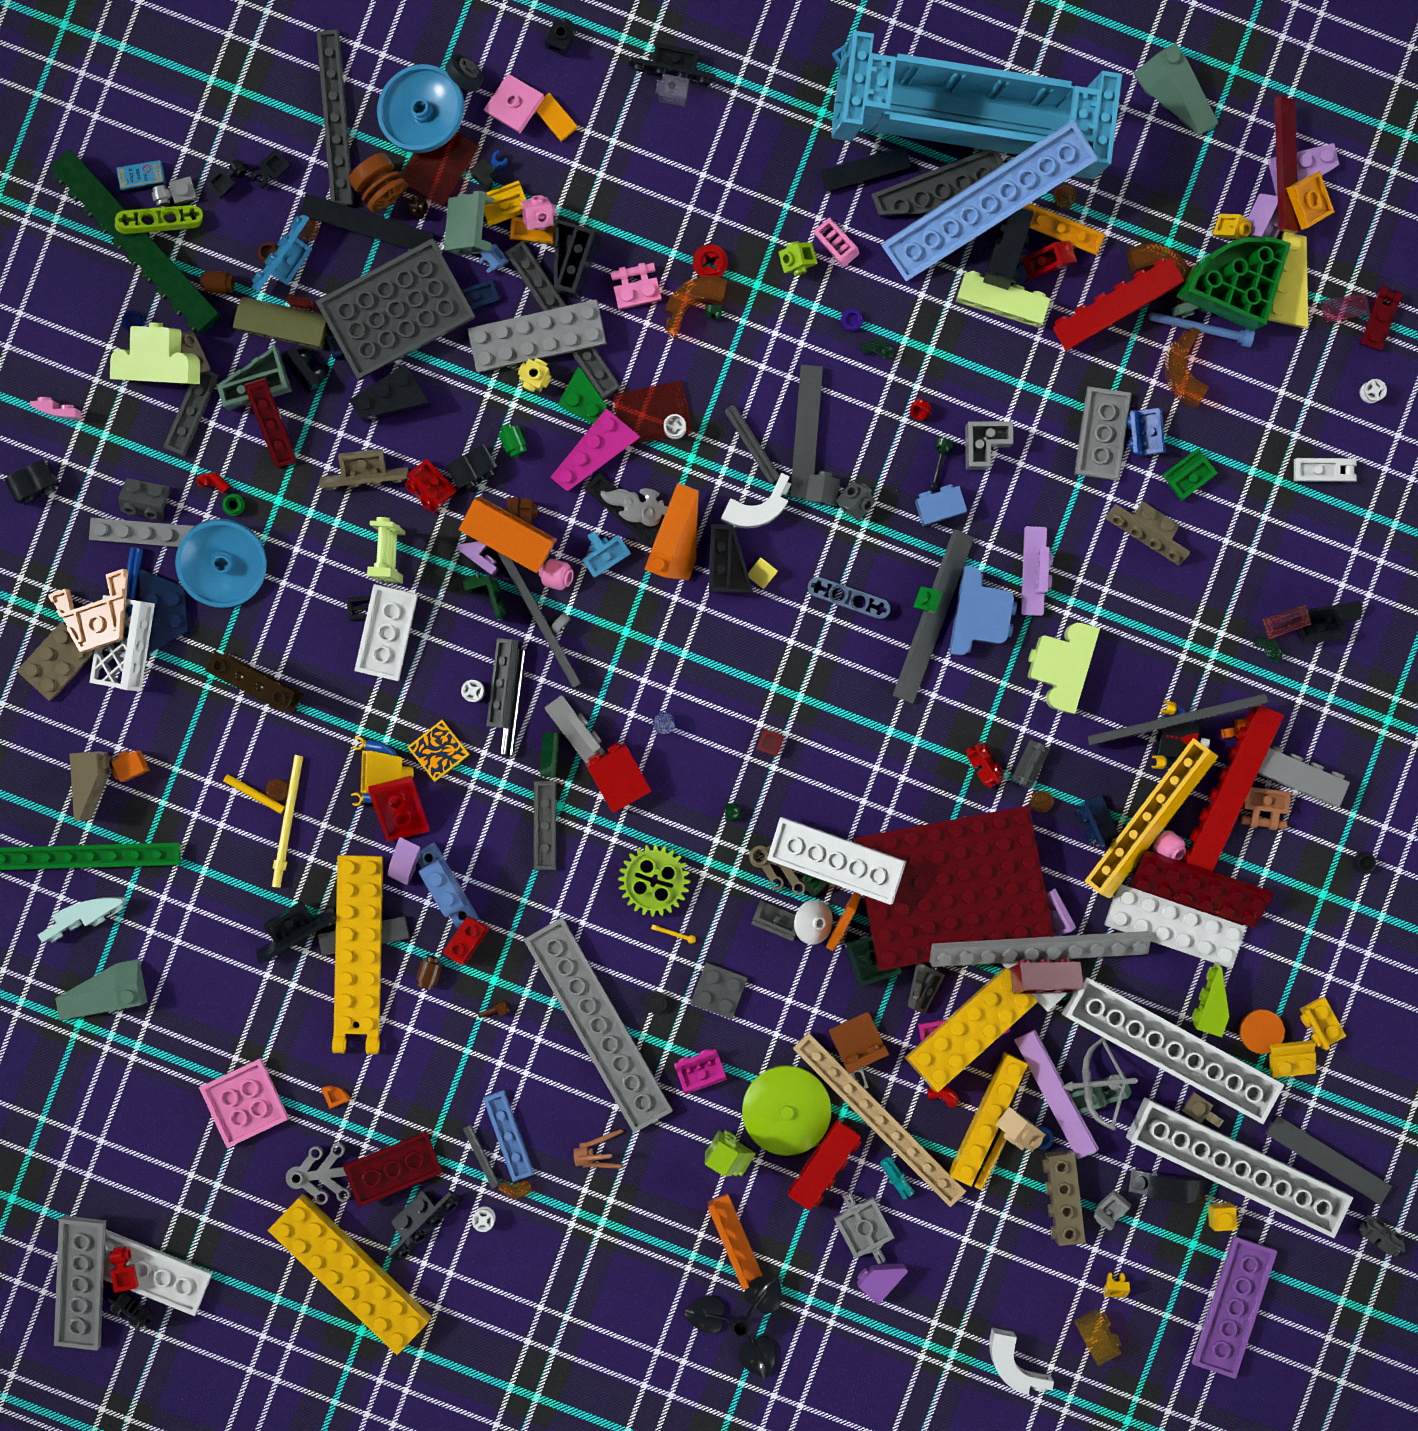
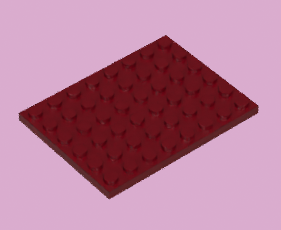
M1029 805L853 838L854 843L906 861L893 904L890 905L864 895L878 971L930 962L931 946L933 943L1054 937Z

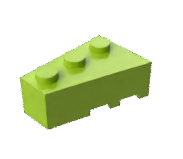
M718 1130L705 1151V1165L724 1177L737 1176L738 1174L743 1176L756 1153L736 1141V1136L731 1132Z

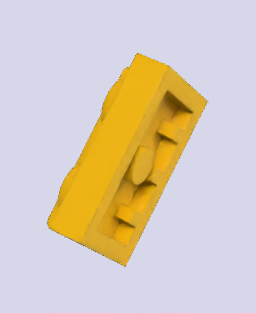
M1322 996L1300 1008L1302 1013L1300 1016L1301 1021L1306 1028L1309 1027L1313 1033L1311 1039L1316 1043V1047L1328 1050L1330 1049L1329 1045L1346 1037L1325 997Z

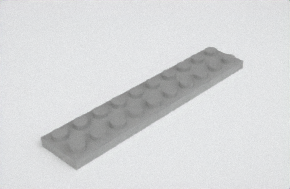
M559 918L523 939L633 1133L672 1112V1107L564 918Z

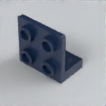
M1101 794L1076 805L1078 810L1075 813L1079 822L1084 823L1087 831H1084V834L1089 844L1093 843L1094 846L1103 847L1105 846V841L1119 836Z

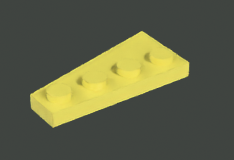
M1284 232L1281 240L1289 242L1291 245L1268 320L1307 329V237Z

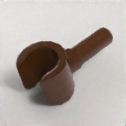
M501 1001L494 1007L479 1012L478 1017L482 1018L496 1011L501 1017L510 1010V1007L505 1001Z

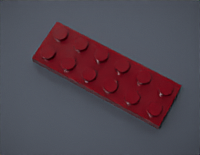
M1144 850L1129 880L1128 886L1256 928L1273 898V891L1148 850Z

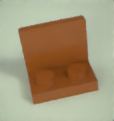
M865 1012L829 1029V1033L848 1074L889 1055L869 1012Z

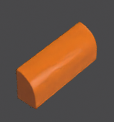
M480 496L474 498L458 529L535 573L539 572L557 541L553 536Z

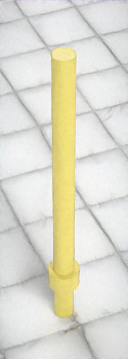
M299 755L294 756L276 860L273 862V869L275 870L272 887L281 888L283 871H286L287 861L285 859L303 756Z

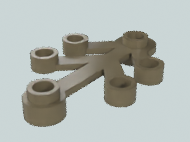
M771 845L767 848L756 846L750 851L749 860L751 864L764 870L770 880L772 889L776 891L781 890L784 882L780 877L776 876L770 864L780 866L792 885V891L795 895L804 894L806 890L805 885L799 882L791 868L767 860ZM759 853H763L765 858L762 861H758L756 856ZM775 880H780V887H774L773 882ZM796 885H802L803 890L796 892L794 890Z

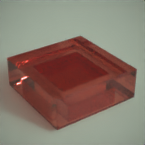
M292 294L287 295L286 302L291 307L312 311L313 302L309 298Z

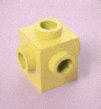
M537 358L534 361L528 359L527 363L523 362L518 371V375H520L519 380L523 384L522 387L531 392L535 390L541 392L543 387L546 388L551 380L550 370L546 367L547 363ZM532 370L538 371L536 377L530 376Z

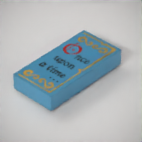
M160 160L117 168L121 191L166 184Z

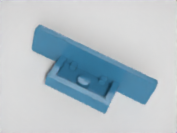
M301 215L294 218L290 224L292 229L288 235L284 234L277 244L279 248L275 254L271 253L265 261L266 267L253 278V289L260 291L270 275H273L288 286L312 251V248L297 238L309 217Z

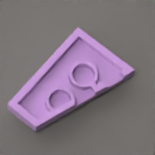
M1334 143L1297 152L1298 181L1317 171H1320L1321 176L1339 165ZM1276 157L1268 160V165L1277 196Z

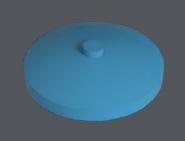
M427 64L410 66L395 74L384 86L377 106L378 122L384 135L396 147L411 153L430 152L446 144L457 132L464 115V98L460 87L453 82L445 70Z
M212 519L204 521L188 531L178 547L175 565L179 581L189 595L203 604L224 608L244 603L259 590L266 574L267 558L261 541L248 527L233 520Z

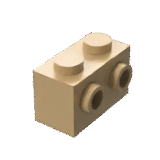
M1010 1107L995 1124L1005 1132L1003 1137L1022 1151L1024 1148H1027L1033 1152L1034 1149L1041 1145L1046 1135L1028 1119Z

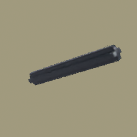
M519 647L517 650L508 729L504 728L501 755L505 757H513L527 653L525 648Z

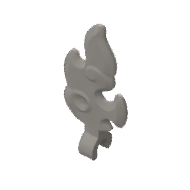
M644 488L639 491L640 494L645 496V502H641L636 493L625 489H617L610 492L601 491V496L605 502L624 507V511H620L619 515L629 522L643 523L650 527L656 526L662 516H665L668 508L664 506L663 500H656L660 494L652 489Z

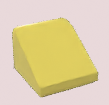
M760 557L749 571L748 576L764 589L778 571Z

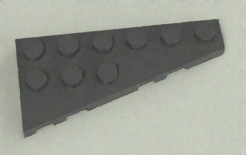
M984 150L873 193L871 197L879 217L928 214L1003 164L998 151Z

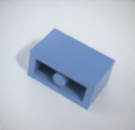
M953 484L941 487V492L932 494V491L919 494V499H916L915 504L923 527L967 512L960 486L953 487Z

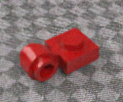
M125 1246L114 1248L109 1253L111 1264L117 1266V1268L110 1270L114 1292L136 1289L139 1284L135 1265H126L128 1261H131L130 1248H125Z

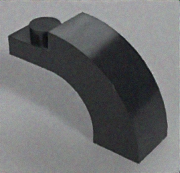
M1134 1168L1131 1169L1129 1192L1165 1201L1203 1203L1205 1201L1207 1180L1187 1175H1163Z

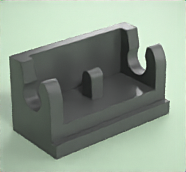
M760 900L751 921L752 925L793 941L796 934L794 928L795 914Z

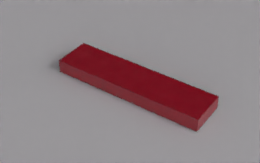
M266 377L244 384L275 467L278 468L297 462V457Z

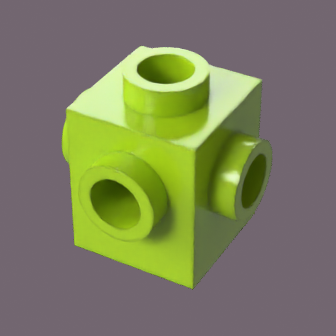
M791 242L786 245L787 248L779 251L784 273H794V276L801 275L807 272V268L818 264L812 242Z

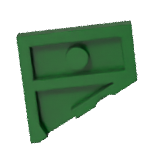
M578 367L558 406L594 424L605 411L607 405L582 369Z

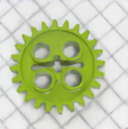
M657 844L654 845L653 850H650L649 846L645 845V852L637 848V856L632 853L629 854L632 859L631 862L623 861L627 869L620 868L619 870L625 874L618 878L619 881L624 882V885H621L619 889L626 890L622 898H630L627 903L628 906L633 903L636 904L634 911H637L640 907L643 908V915L646 914L647 910H650L651 916L654 917L655 911L658 910L660 915L663 916V909L665 908L671 913L672 904L679 907L677 899L685 900L681 893L689 892V889L684 887V884L690 883V880L684 879V876L690 872L683 871L682 869L686 866V862L679 864L678 861L681 855L674 858V849L667 853L665 845L661 851L658 850ZM644 860H649L653 863V870L651 872H644L641 869V863ZM665 867H671L675 875L671 879H666L662 876V870ZM640 873L648 877H653L656 874L658 875V880L672 883L673 887H667L660 883L652 886L650 880L636 877L635 874ZM636 882H644L647 890L642 894L637 893L634 889ZM657 889H666L668 897L665 900L657 899L655 895Z

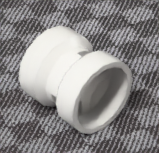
M678 414L669 415L664 421V431L669 438L679 439L686 432V422Z

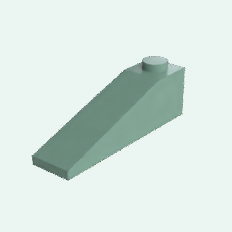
M1176 42L1156 54L1133 73L1146 94L1158 100L1162 104L1161 106L1166 110L1169 109L1179 117V120L1198 136L1218 124L1188 60Z
M140 960L116 963L55 998L59 1020L120 1010L147 1003Z

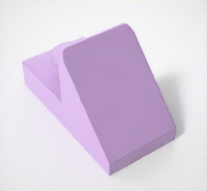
M477 541L458 544L456 549L492 576L499 570L495 567L497 563L487 554L484 558L482 557V554L488 548L487 545Z

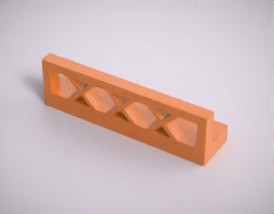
M727 1193L708 1201V1209L740 1285L744 1290L749 1288V1283L753 1279L763 1274Z

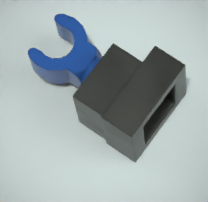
M499 150L493 153L489 164L482 158L470 170L471 177L486 191L493 186L492 179L496 176L495 170L506 166L508 163L507 158L502 162L496 160L500 155Z

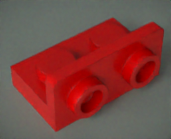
M425 459L407 474L408 478L404 480L407 490L415 494L423 507L430 510L433 514L457 492L453 485L428 459Z
M467 916L443 953L458 964L465 965L490 927Z

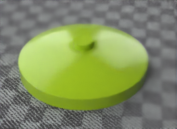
M776 1066L759 1074L749 1085L743 1099V1121L750 1137L764 1150L777 1155H796L811 1149L823 1138L831 1119V1103L824 1085L814 1074L797 1066Z

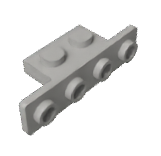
M559 696L545 707L547 713L585 763L589 762L588 758L596 753L602 755L605 753L599 744L602 740L595 731L590 733L586 727L589 724L581 713L577 715L563 696Z

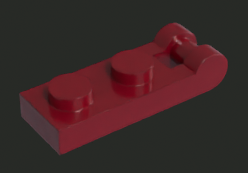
M1383 285L1379 287L1359 345L1378 352L1382 351L1398 304L1401 301L1402 292L1397 290L1395 292L1390 291L1388 287ZM1384 298L1391 300L1389 306L1382 304Z

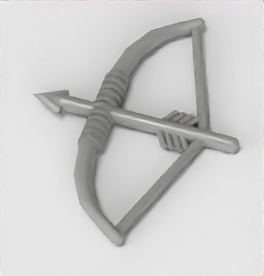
M1102 1037L1088 1049L1083 1059V1083H1073L1071 1081L1061 1088L1069 1091L1083 1088L1084 1100L1093 1118L1103 1126L1115 1130V1123L1126 1084H1136L1138 1079H1125L1106 1043V1039ZM1103 1043L1119 1075H1111L1106 1081L1092 1082L1091 1070L1089 1069L1090 1058L1094 1050ZM1109 1086L1112 1090L1121 1089L1111 1124L1102 1120L1096 1112L1093 1104L1092 1087Z

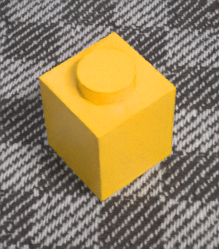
M1230 1202L1208 1203L1209 1226L1214 1231L1237 1230L1236 1207Z

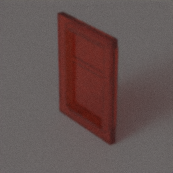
M456 132L446 144L433 151L413 153L401 172V178L405 179L411 189L444 207L480 146Z
M682 380L613 395L617 417L641 437L631 445L669 438L664 431V421L672 414H678L684 418L686 422L685 434L693 433Z

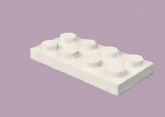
M377 584L373 585L354 671L399 681L418 594Z

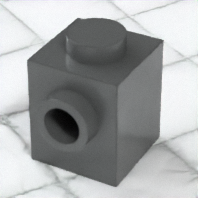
M819 471V475H809L806 501L818 505L837 506L836 500L838 499L841 479L834 478L832 473Z

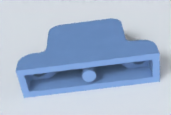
M964 566L962 570L949 655L961 656L967 652L970 653L973 641L1000 644L1006 641L1007 637L1012 636L1013 624H1010L1011 615L1016 613L1017 602H1014L1012 593L1007 590L982 586L983 574L976 567Z
M434 842L420 850V858L418 860L422 868L419 870L420 876L445 917L449 916L457 929H459L464 921L459 918L460 912H465L467 916L478 920V915L436 843ZM426 854H431L433 856V860L431 862H427L425 860Z

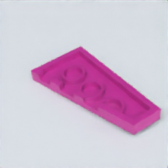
M606 408L550 478L566 491H570L641 437Z

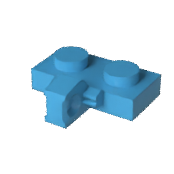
M593 531L587 535L593 544L589 548L592 553L583 558L582 561L595 578L630 555L631 552L619 535L608 542L606 537L601 540L596 532Z

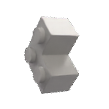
M1013 421L968 422L965 425L966 470H988L991 467V447H1010L1013 444Z

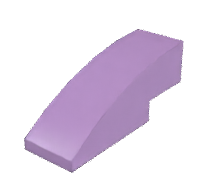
M400 837L391 858L388 876L408 885L420 858V847Z

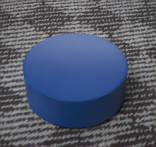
M1039 1126L1037 1128L1046 1135L1038 1149L1045 1150L1053 1144L1054 1136L1050 1129Z

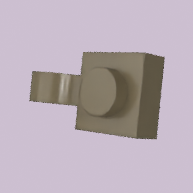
M1195 1092L1191 1094L1181 1109L1199 1123L1206 1119L1219 1128L1224 1121L1210 1111L1214 1105Z

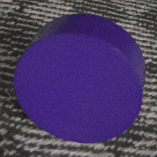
M851 308L843 312L841 316V326L848 332H855L862 326L863 316L860 311Z

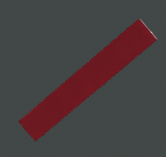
M1279 96L1274 98L1279 231L1297 233L1299 232V222L1286 190L1287 187L1298 182L1295 99Z

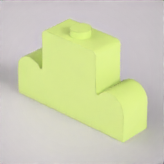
M149 322V327L132 326L130 328V350L118 349L112 353L110 359V379L200 384V360L195 354L181 352L180 329L163 328V323Z
M1075 623L1066 628L1064 632L1066 641L1045 635L1039 637L1036 648L1032 649L1029 655L1028 662H1031L1028 678L1053 686L1046 694V703L1050 708L1075 714L1100 628L1083 623Z

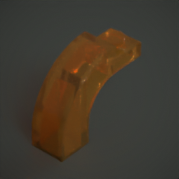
M1142 244L1130 247L1126 252L1131 274L1143 269L1151 270L1154 268L1153 263L1163 257L1166 260L1172 257L1184 279L1190 272L1189 266L1178 253L1162 245ZM1181 285L1172 290L1176 306L1186 303V301L1176 297Z
M705 276L689 280L681 285L672 294L665 308V314L672 316V318L668 317L665 331H669L668 337L678 339L684 313L690 306L699 302H709L722 306L727 288V280Z
M1195 327L1190 328L1188 331L1184 330L1178 339L1179 343L1174 341L1169 345L1164 359L1165 379L1171 392L1178 400L1192 409L1199 406L1209 389V386L1195 379L1187 367L1188 352L1200 333V330Z

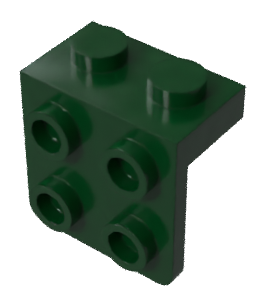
M480 573L468 576V581L463 582L465 591L472 593L488 588L496 619L499 621L504 620L503 615L507 614L504 602L499 601L497 595L501 593L498 581L490 575L482 576Z

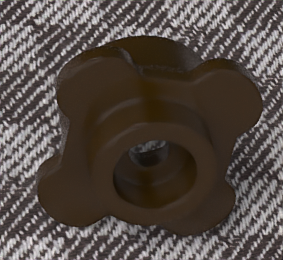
M417 194L409 202V212L411 215L423 219L428 209V203L426 198H422L420 194Z

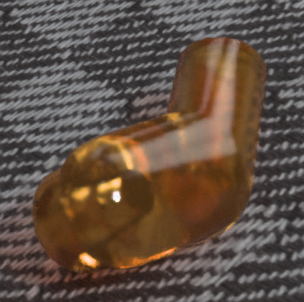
M502 1180L497 1190L512 1199H518L530 1193L531 1185L528 1181L511 1185Z

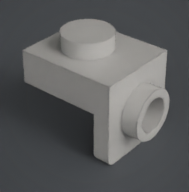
M1113 1190L1096 1205L1094 1218L1101 1226L1111 1231L1114 1228L1115 1222L1130 1209L1131 1203L1117 1191Z

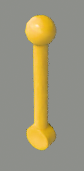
M652 924L651 929L685 939L690 944L696 942V937L693 935L687 936Z

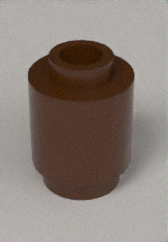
M206 270L205 274H201L200 286L204 287L205 292L227 294L234 291L235 278L233 274L215 270Z
M427 955L426 958L421 959L416 976L417 986L428 990L434 989V986L438 984L443 963L439 962L440 958Z

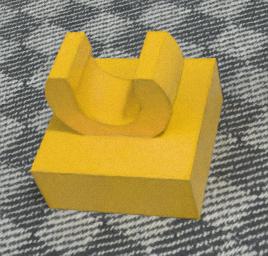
M1112 1273L1108 1274L1107 1282L1103 1288L1104 1297H1127L1130 1292V1283L1124 1282V1273H1120V1281L1118 1282L1112 1279Z

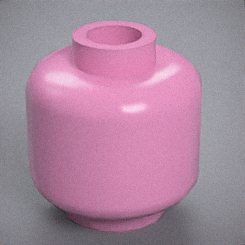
M549 559L539 570V577H541L544 586L563 590L565 587L570 586L573 580V570H571L567 562Z
M1167 830L1162 833L1160 832L1154 840L1152 851L1180 861L1186 853V844L1174 832Z

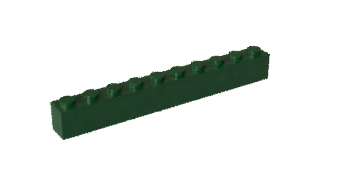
M70 149L50 166L55 172L52 175L61 186L63 184L67 185L70 189L67 193L76 202L80 200L85 205L82 209L90 218L96 217L99 221L97 226L104 234L110 233L114 237L112 243L120 251L124 249L129 254L126 258L135 268L139 265L143 269L141 275L150 284L154 282L158 286L156 291L164 300L167 298L171 300L173 305L170 307L179 316L183 314L188 319L185 323L194 333L198 330L204 335L223 318L146 232L122 234L116 230L115 217L117 213L125 211V209ZM122 219L124 226H127L129 223L126 219Z

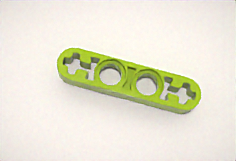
M195 205L125 210L117 213L115 228L122 234L192 229L201 225L203 212ZM171 214L177 220L169 223L165 221L164 216ZM189 214H193L196 220H192ZM149 216L154 220V223L146 225L141 219ZM122 219H126L129 224L124 226Z

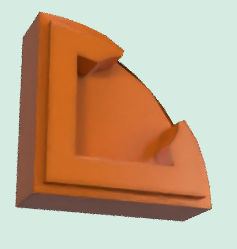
M330 1085L321 1088L329 1109L351 1100L349 1094L338 1086Z

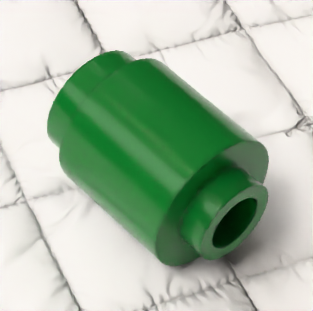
M510 423L500 428L501 432L498 436L506 453L511 458L527 451L525 447L527 444L518 425L513 426Z

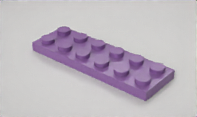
M1233 1235L1192 1359L1193 1365L1236 1379L1276 1258V1249Z

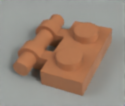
M1251 787L1242 809H1250L1251 814L1250 816L1242 815L1240 823L1249 825L1251 828L1261 826L1275 831L1277 829H1286L1287 821L1279 820L1280 813L1289 814L1291 792ZM1260 811L1271 812L1270 819L1259 817Z

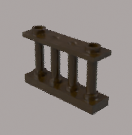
M214 650L204 671L282 712L287 710L295 713L304 696V693L227 653L221 654Z

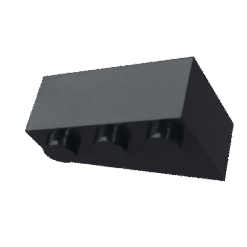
M554 219V288L560 295L581 300L601 237L596 230Z
M406 365L349 399L364 423L424 407H432Z
M711 524L709 593H754L734 525Z

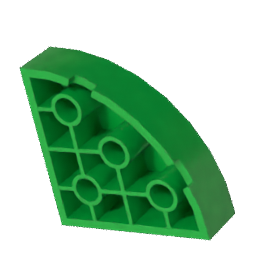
M1247 237L1230 242L1202 258L1190 270L1176 297L1254 331L1267 324L1291 243L1271 237Z

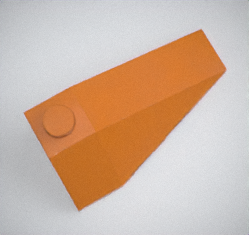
M677 483L644 570L665 578L689 581L697 560L699 490Z

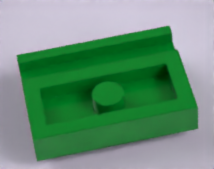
M1197 448L1161 476L1165 478L1168 482L1167 484L1182 501L1218 473L1207 458L1202 455L1200 449Z

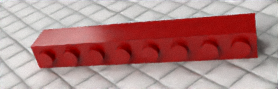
M1263 705L1248 709L1245 716L1247 718L1245 726H1241L1237 732L1236 739L1238 741L1235 747H1231L1228 752L1227 759L1229 761L1226 767H1222L1217 779H1219V783L1216 788H1212L1208 799L1210 802L1208 807L1203 808L1199 816L1201 822L1198 828H1194L1191 833L1190 840L1192 842L1188 849L1185 848L1186 853L1181 859L1182 862L1213 872L1284 717L1283 714Z

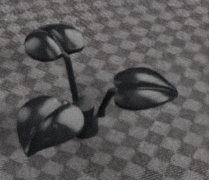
M762 1275L749 1283V1288L745 1289L744 1298L753 1305L746 1316H738L734 1322L723 1316L724 1305L715 1296H702L685 1309L684 1314L688 1321L704 1333L713 1334L719 1332L722 1328V1320H724L732 1327V1332L736 1337L749 1339L750 1341L745 1342L739 1351L741 1364L748 1371L759 1375L763 1379L770 1375L776 1356L774 1344L766 1336H760L754 1340L753 1336L749 1335L751 1328L749 1319L756 1307L761 1313L768 1314L774 1312L780 1306L782 1290L778 1276Z

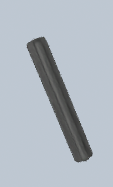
M729 406L725 410L727 417L769 483H774L779 479L780 475L736 406Z

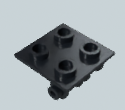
M124 1291L122 1293L117 1292L114 1295L113 1299L116 1300L115 1302L111 1299L108 1300L110 1311L119 1318L122 1315L129 1319L128 1324L138 1331L140 1328L146 1330L147 1324L145 1322L150 1324L155 1317L152 1314L153 1311L145 1306H142L137 1315L134 1316L142 1305L141 1303L130 1313L129 1310L136 1302L135 1299L125 1310L132 1297Z

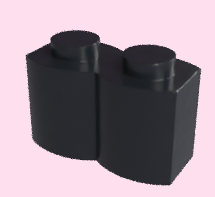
M485 444L476 447L446 465L458 489H465V491L476 487V482L479 479L484 478V480H488L495 476V471L499 469Z
M45 459L39 460L4 478L15 502L23 505L35 502L36 497L40 494L46 496L55 492V488L60 485L49 461Z

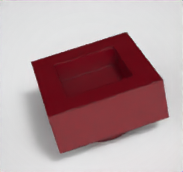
M764 728L756 749L777 757L785 736Z

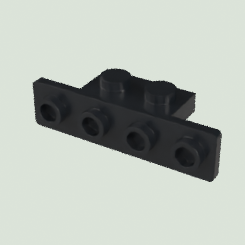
M656 42L652 61L629 57V66L638 72L650 70L654 71L655 75L667 77V74L674 75L676 79L681 81H689V79L698 80L697 83L705 86H710L711 83L716 84L717 80L716 74L696 70L699 51Z
M1361 601L1306 609V613L1305 610H1302V613H1304L1302 615L1300 613L1301 610L1293 611V613L1275 614L1273 620L1278 622L1273 621L1272 630H1274L1275 634L1295 630L1302 645L1346 638L1347 634L1343 623L1360 620L1363 604ZM1292 614H1295V616H1296L1295 619H1297V620L1294 621V618H1293V616H1291V615H1292Z
M300 901L263 923L265 930L273 941L256 951L259 964L271 961L280 952L293 948L302 939H308L319 929L330 926L337 919L333 906L313 917L305 904Z
M421 1191L391 1221L402 1239L387 1253L388 1256L398 1261L407 1257L410 1254V1250L417 1243L422 1242L426 1234L433 1227L438 1226L448 1212L457 1207L462 1197L453 1191H449L435 1204L427 1192Z

